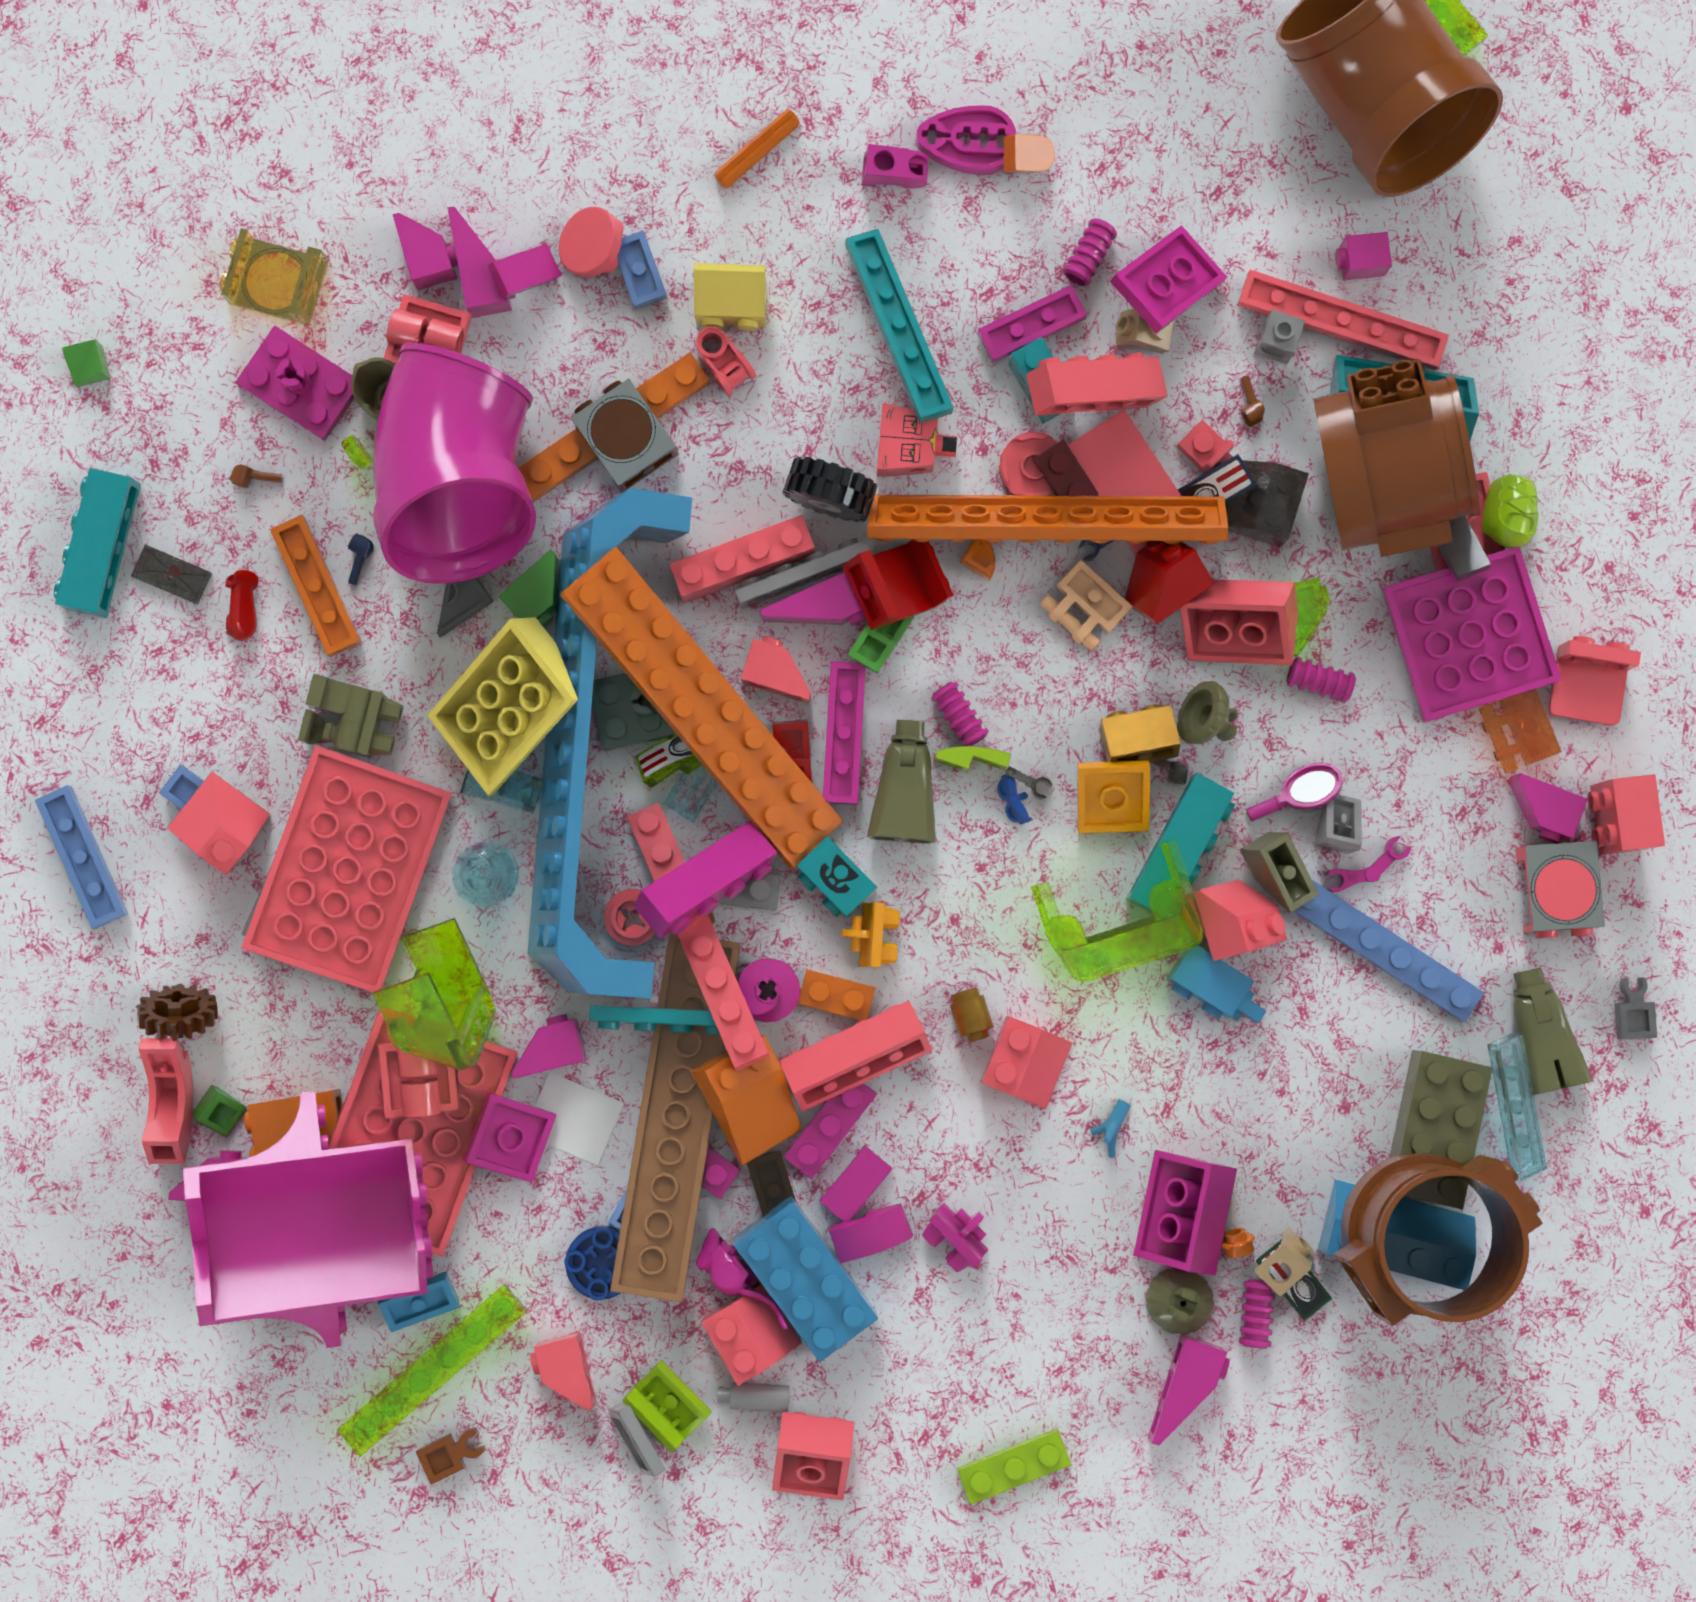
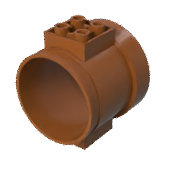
M1420 359L1412 361L1401 360L1390 366L1377 369L1365 368L1354 374L1346 375L1349 391L1313 398L1342 551L1378 543L1380 555L1383 557L1451 543L1453 538L1450 521L1462 516L1480 515L1478 488L1471 446L1454 375L1446 376L1445 379L1426 381Z
M1401 1154L1386 1159L1372 1167L1353 1187L1342 1214V1248L1334 1253V1255L1374 1315L1389 1325L1394 1326L1410 1314L1427 1316L1446 1322H1465L1479 1319L1494 1312L1514 1294L1524 1277L1528 1264V1234L1542 1225L1543 1222L1537 1215L1540 1212L1538 1204L1529 1193L1523 1194L1515 1183L1519 1179L1518 1175L1506 1160L1501 1162L1500 1159L1478 1155L1464 1165L1453 1159L1434 1154ZM1458 1176L1477 1192L1489 1213L1492 1226L1489 1256L1479 1276L1463 1292L1441 1301L1421 1302L1410 1300L1395 1283L1387 1265L1384 1240L1389 1218L1398 1202L1415 1186L1436 1177Z

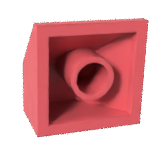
M211 771L167 828L198 856L227 875L249 848L270 813Z

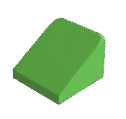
M211 1085L194 1109L192 1115L198 1123L227 1138L247 1107L220 1088Z

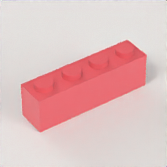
M1133 353L1117 359L1115 354L1103 355L1095 360H1088V356H1077L1060 362L1059 357H1051L1038 362L1039 367L1026 374L1035 415L1147 408L1168 397L1159 356L1144 357L1143 353Z
M803 515L672 562L669 565L685 604L739 584L749 578L772 572L782 565L804 560L807 556L815 553V547Z
M908 1000L902 1004L891 1006L886 1011L870 1019L859 1021L854 1026L840 1033L827 1036L810 1047L795 1051L779 1062L803 1112L933 1050Z

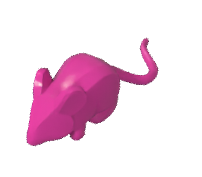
M711 1228L704 1239L702 1250L696 1259L697 1267L709 1274L712 1284L721 1293L754 1298L768 1304L776 1312L781 1326L787 1329L783 1313L778 1305L768 1296L749 1290L757 1276L744 1259L739 1260L738 1255L740 1253L735 1246H729L715 1228Z

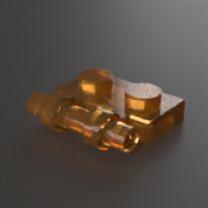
M1536 689L1499 700L1504 713L1499 716L1496 715L1492 703L1478 708L1484 721L1481 722L1484 733H1489L1496 750L1493 752L1496 762H1501L1505 774L1519 769L1514 758L1516 754H1521L1523 762L1527 766L1562 752ZM1506 724L1509 725L1516 742L1510 746L1501 727Z

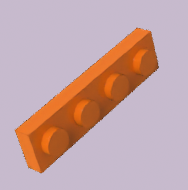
M301 514L271 528L272 536L327 656L332 657L362 643L305 517Z

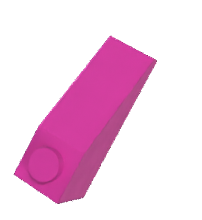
M454 206L447 207L467 311L471 313L472 318L512 311L510 299L516 298V294L502 298L487 267L496 259Z
M845 572L760 609L763 622L843 625L850 622L851 626H854L866 620Z
M1180 1334L1148 1434V1438L1153 1444L1159 1446L1217 1387L1218 1380H1224L1230 1363V1359L1226 1358L1227 1351L1212 1343Z

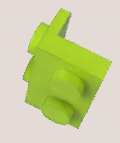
M663 1360L658 1362L635 1384L622 1400L624 1404L630 1405L636 1418L670 1452H674L712 1413L707 1405Z

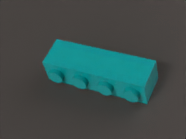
M89 468L88 476L82 479L80 485V496L82 497L79 510L74 512L71 520V529L73 530L71 542L65 546L62 555V562L64 564L62 577L57 579L54 586L53 594L54 598H56V605L66 610L107 619L141 486L132 477Z
M1199 773L1192 775L1126 900L1161 919H1167L1170 914L1176 916L1185 900V897L1180 895L1186 883L1191 885L1194 883L1202 868L1197 863L1203 851L1209 854L1217 841L1218 835L1214 831L1219 821L1221 820L1225 823L1234 809L1235 804L1230 802L1234 792Z

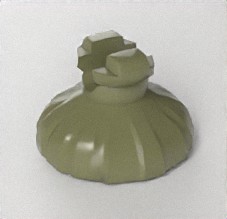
M1215 681L1201 682L1187 694L1179 709L1177 718L1179 736L1188 744H1204L1214 736H1217L1222 741L1232 740L1236 736L1237 726L1230 725V722L1237 719L1238 712L1234 708H1229L1227 692L1221 685Z
M1174 1267L1159 1272L1152 1279L1145 1297L1148 1314L1152 1317L1151 1320L1160 1326L1162 1330L1172 1334H1188L1201 1329V1326L1208 1322L1214 1307V1295L1208 1282L1198 1273ZM1182 1300L1185 1301V1304L1183 1306L1180 1305V1302Z

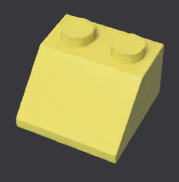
M694 263V315L697 325H702L703 328L717 327L723 329V326H737V329L741 331H756L758 327H766L767 278L765 265Z

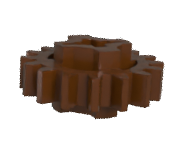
M178 984L171 986V989L166 985L163 986V991L161 992L151 990L149 991L150 997H141V1004L136 1006L139 1029H145L148 1036L157 1033V1038L160 1040L170 1036L173 1041H177V1039L183 1038L184 1035L190 1039L193 1032L204 1034L206 1033L205 1026L213 1027L215 1025L214 1019H218L216 996L209 995L207 988L197 991V985L185 988L184 985Z

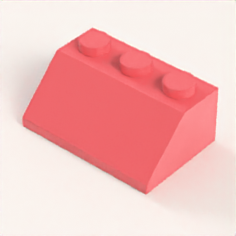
M1212 579L1214 582L1212 586L1180 608L1188 661L1292 665L1298 618L1295 582Z

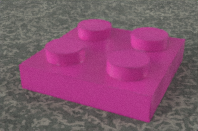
M487 1092L463 1161L532 1183L556 1114Z

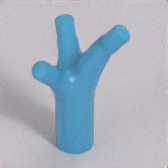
M1118 1099L1109 1118L1101 1125L1090 1130L1092 1135L1106 1132L1104 1142L1108 1146L1110 1158L1116 1156L1115 1144L1117 1135L1131 1107L1130 1104Z

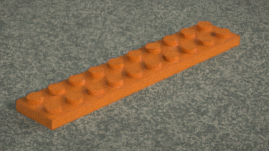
M875 494L867 525L868 538L883 542H890L896 539H913L917 542H927L931 539H948L951 542L983 539L991 543L1000 542L1003 539L1020 540L1025 543H1033L1038 540H1055L1059 543H1070L1074 540H1090L1094 543L1126 540L1133 544H1140L1145 541H1163L1168 544H1176L1182 541H1199L1203 544L1228 541L1225 498L1206 496L1070 497L1043 495Z
M617 547L608 551L559 594L746 818L763 834L789 869L795 868L826 836H829L843 822Z

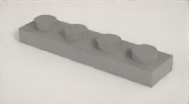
M857 538L849 539L838 545L839 550L827 555L825 551H819L805 558L806 563L793 567L790 563L772 571L773 576L760 580L759 576H755L742 581L739 584L741 588L735 590L741 609L843 570L842 566L857 554L871 550L867 539L858 542Z

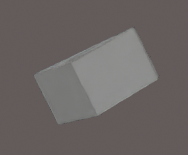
M1337 795L1331 802L1324 805L1314 846L1348 854L1360 851L1362 846L1361 800Z

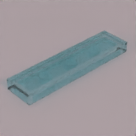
M1511 1033L1487 1045L1509 1164L1518 1175L1519 1179L1517 1181L1522 1182L1546 1170L1547 1165L1523 1034Z

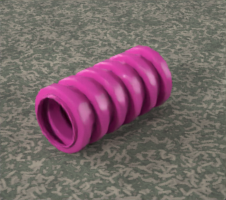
M1091 219L1088 222L1089 228L1083 231L1084 237L1079 239V246L1074 248V256L1069 257V265H1065L1063 268L1066 278L1077 285L1089 286L1091 284V277L1097 273L1095 267L1101 265V258L1106 256V249L1111 247V240H1114L1117 236L1114 227L1102 219Z
M1297 656L1289 667L1286 682L1288 687L1292 688L1294 685H1297L1298 690L1303 691L1307 688L1311 694L1317 691L1321 697L1327 694L1331 700L1340 698L1341 703H1346L1353 693L1356 677L1353 672H1349L1347 675L1344 674L1342 669L1334 671L1332 666L1323 668L1322 663L1318 662L1316 665H1313L1312 660L1308 659L1306 662H1303L1302 658Z
M950 682L934 692L930 699L932 702L938 703L937 710L939 712H944L943 719L945 721L949 720L951 723L948 727L950 730L955 729L957 732L954 735L956 739L962 740L960 745L973 746L984 739L989 730L982 728L981 724L983 721L975 717L977 714L975 709L971 710L969 708L971 703L969 700H964L965 694L963 691H958L959 684L957 682Z
M1247 1279L1243 1286L1247 1287V1292H1243L1242 1296L1246 1298V1303L1242 1304L1245 1314L1241 1315L1244 1326H1240V1332L1243 1333V1337L1239 1338V1343L1245 1347L1267 1349V1347H1271L1272 1343L1268 1340V1336L1272 1335L1269 1324H1273V1318H1270V1313L1274 1312L1271 1301H1275V1296L1272 1295L1273 1289L1263 1280Z

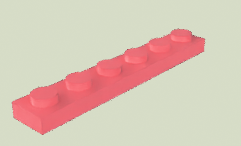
M1251 269L1247 273L1237 306L1267 316L1273 309L1305 320L1304 328L1401 360L1412 361L1420 359L1422 367L1434 371L1440 365L1449 334Z

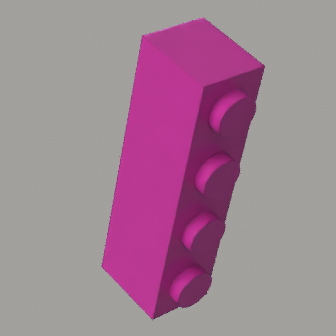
M748 821L642 889L634 907L660 939L671 932L677 935L691 924V919L698 914L702 917L708 915L719 905L718 901L726 896L729 899L734 898L746 887L745 883L752 879L757 882L769 874L772 870L771 863L777 851L751 821Z

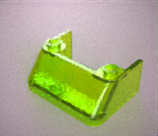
M1176 840L1160 844L1172 879L1158 883L1151 890L1149 903L1153 916L1086 937L1083 926L1076 917L1068 914L1059 915L1049 882L1031 886L1048 941L1072 978L1080 982L1092 981L1197 947L1205 937L1204 927Z
M452 918L404 935L402 941L416 968L414 977L374 991L373 996L389 1027V1039L395 1048L399 1047L404 1053L458 1070H464L477 1065L496 1017V1008L492 995L456 919Z

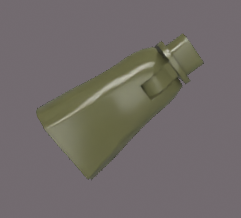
M896 720L895 735H891L892 742H890L884 756L878 791L871 813L867 837L870 839L898 841L899 838H903L904 842L936 843L931 758L926 745L928 738L924 737L925 722Z
M1542 968L1514 973L1517 989L1513 990L1514 995H1519L1515 997L1514 1016L1520 1051V1072L1524 1097L1593 1082L1584 1056L1567 1020L1561 1000L1554 990L1551 989V982L1545 983Z

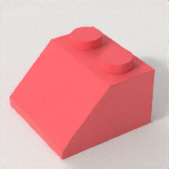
M1240 879L1193 891L1213 961L1288 940L1285 932V922L1280 915L1278 905Z
M1006 1016L980 1082L1046 1109L1072 1042L1013 1017Z
M762 1283L749 1289L766 1295L773 1300ZM741 1295L707 1314L701 1321L737 1386L768 1369L802 1344L784 1313L783 1318L788 1327L787 1329L781 1326L776 1312L768 1304Z
M782 1411L772 1491L843 1500L851 1457L854 1421H847L838 1417L826 1418L807 1415L802 1412L790 1413Z

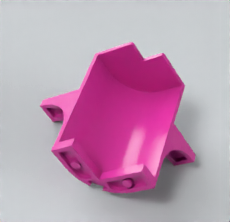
M315 1091L300 1093V1107L293 1125L269 1149L240 1161L184 1168V1193L192 1238L195 1297L199 1326L249 1319H283L301 1323L315 1330L323 1338L326 1348L341 1346L340 1332L347 1331L345 1305L427 1294V1279L433 1278L432 1244L427 1229L426 1186L422 1179L421 1153L413 1152L412 1139L329 1149L328 1136L320 1135L319 1128L326 1127L324 1105L317 1106Z

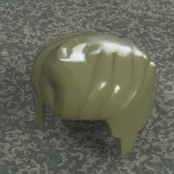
M381 357L370 358L355 364L351 379V391L355 401L369 416L377 421L382 399L395 365L394 362Z

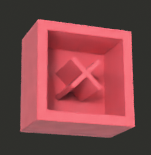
M1655 774L1610 779L1590 785L1591 792H1588L1587 802L1590 812L1594 813L1596 825L1592 830V839L1597 841L1600 855L1642 851L1665 846Z

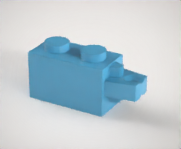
M1188 943L1166 978L1173 983L1171 987L1173 992L1186 1000H1190L1191 996L1204 1003L1201 1009L1218 1020L1223 1015L1226 1018H1233L1238 1021L1241 1015L1255 1023H1260L1266 1013V1010L1251 1001L1254 993L1250 991V988L1255 981L1222 960L1213 961L1211 953L1195 943Z

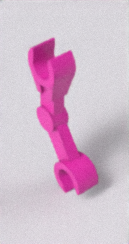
M1393 837L1386 842L1385 852L1370 867L1357 871L1345 869L1327 871L1324 876L1336 874L1341 879L1338 887L1327 888V890L1330 892H1340L1357 883L1378 881L1381 874L1395 860L1404 859L1409 855L1411 846L1406 847L1398 855L1394 853L1392 846L1401 837Z

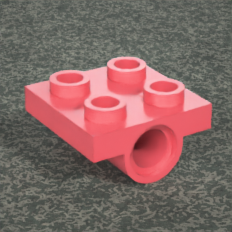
M403 294L399 309L393 311L389 320L386 337L388 345L384 358L397 364L401 346L406 343L429 344L461 354L472 320L471 313Z
M451 1036L377 1044L384 1118L401 1116L408 1118L425 1117L439 1114L442 1111L458 1110Z

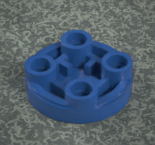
M596 1226L583 1231L569 1246L564 1260L566 1273L573 1287L584 1296L596 1301L610 1299L621 1294L610 1291L620 1231L616 1228Z

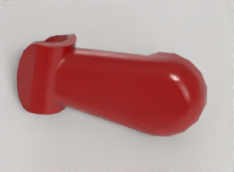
M237 570L234 572V575L228 576L225 582V587L231 588L230 609L226 617V634L238 641H246L251 638L257 627L253 591L258 586L259 578L249 570Z

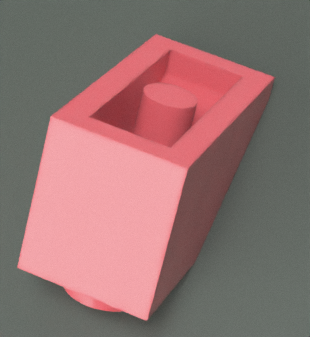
M763 636L762 641L753 638L741 676L742 684L809 704L811 693L788 649L782 647L783 642L767 636Z
M580 1332L538 1342L534 1346L535 1353L530 1354L533 1372L535 1375L540 1374L542 1384L585 1410L594 1408L597 1401Z

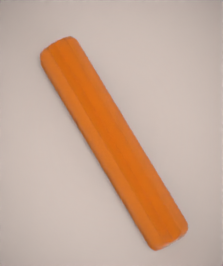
M786 109L715 172L714 175L717 182L725 189L734 184L799 126L798 117L790 109Z

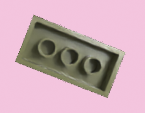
M1412 1050L1389 1158L1408 1153H1427L1453 1159L1464 1165L1474 1159L1493 1067L1425 1051ZM1458 1176L1436 1177L1415 1186L1404 1196L1463 1210L1468 1183Z

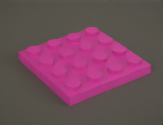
M1513 547L1487 555L1491 563L1489 570L1457 582L1448 567L1381 588L1423 723L1562 681L1520 547Z

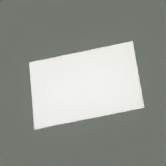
M549 1072L535 1104V1107L556 1114L546 1145L599 1166L624 1103Z

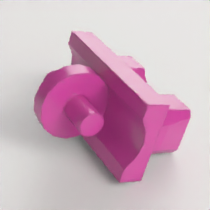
M945 1203L936 1209L929 1220L930 1223L922 1233L923 1238L931 1246L936 1247L945 1238L954 1246V1249L947 1254L945 1259L955 1272H960L970 1265L975 1268L982 1262V1257L989 1250L981 1242L986 1233L978 1226L984 1216L977 1212L970 1217L962 1208L955 1214Z

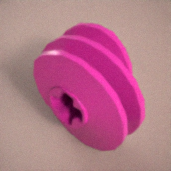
M773 958L756 960L745 967L737 981L753 1019L766 1023L780 1021L790 1015L797 1006L801 991L799 979L794 970L780 960ZM770 980L777 984L774 990L778 994L773 1000L768 997L765 1001L760 997L763 991L759 986L763 981L769 984Z

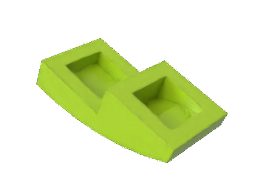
M961 746L938 750L934 761L965 772L968 771L972 759L1006 770L1011 753L985 747Z

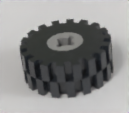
M797 457L793 459L783 494H785L786 498L791 499L792 502L801 504L806 509H813L817 513H824L830 517H838L845 521L865 522L868 518L878 485L873 483L874 481L871 478H865L864 474L855 473L853 469L848 467L843 468L839 464L827 463L825 460L818 458L814 460L811 457Z

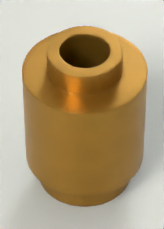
M971 988L951 995L953 1004L950 1005V1009L959 1037H967L969 1043L989 1037L988 1030L994 1028L984 995L979 994L978 988Z

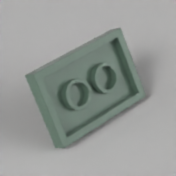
M626 673L594 680L592 702L603 751L678 736Z

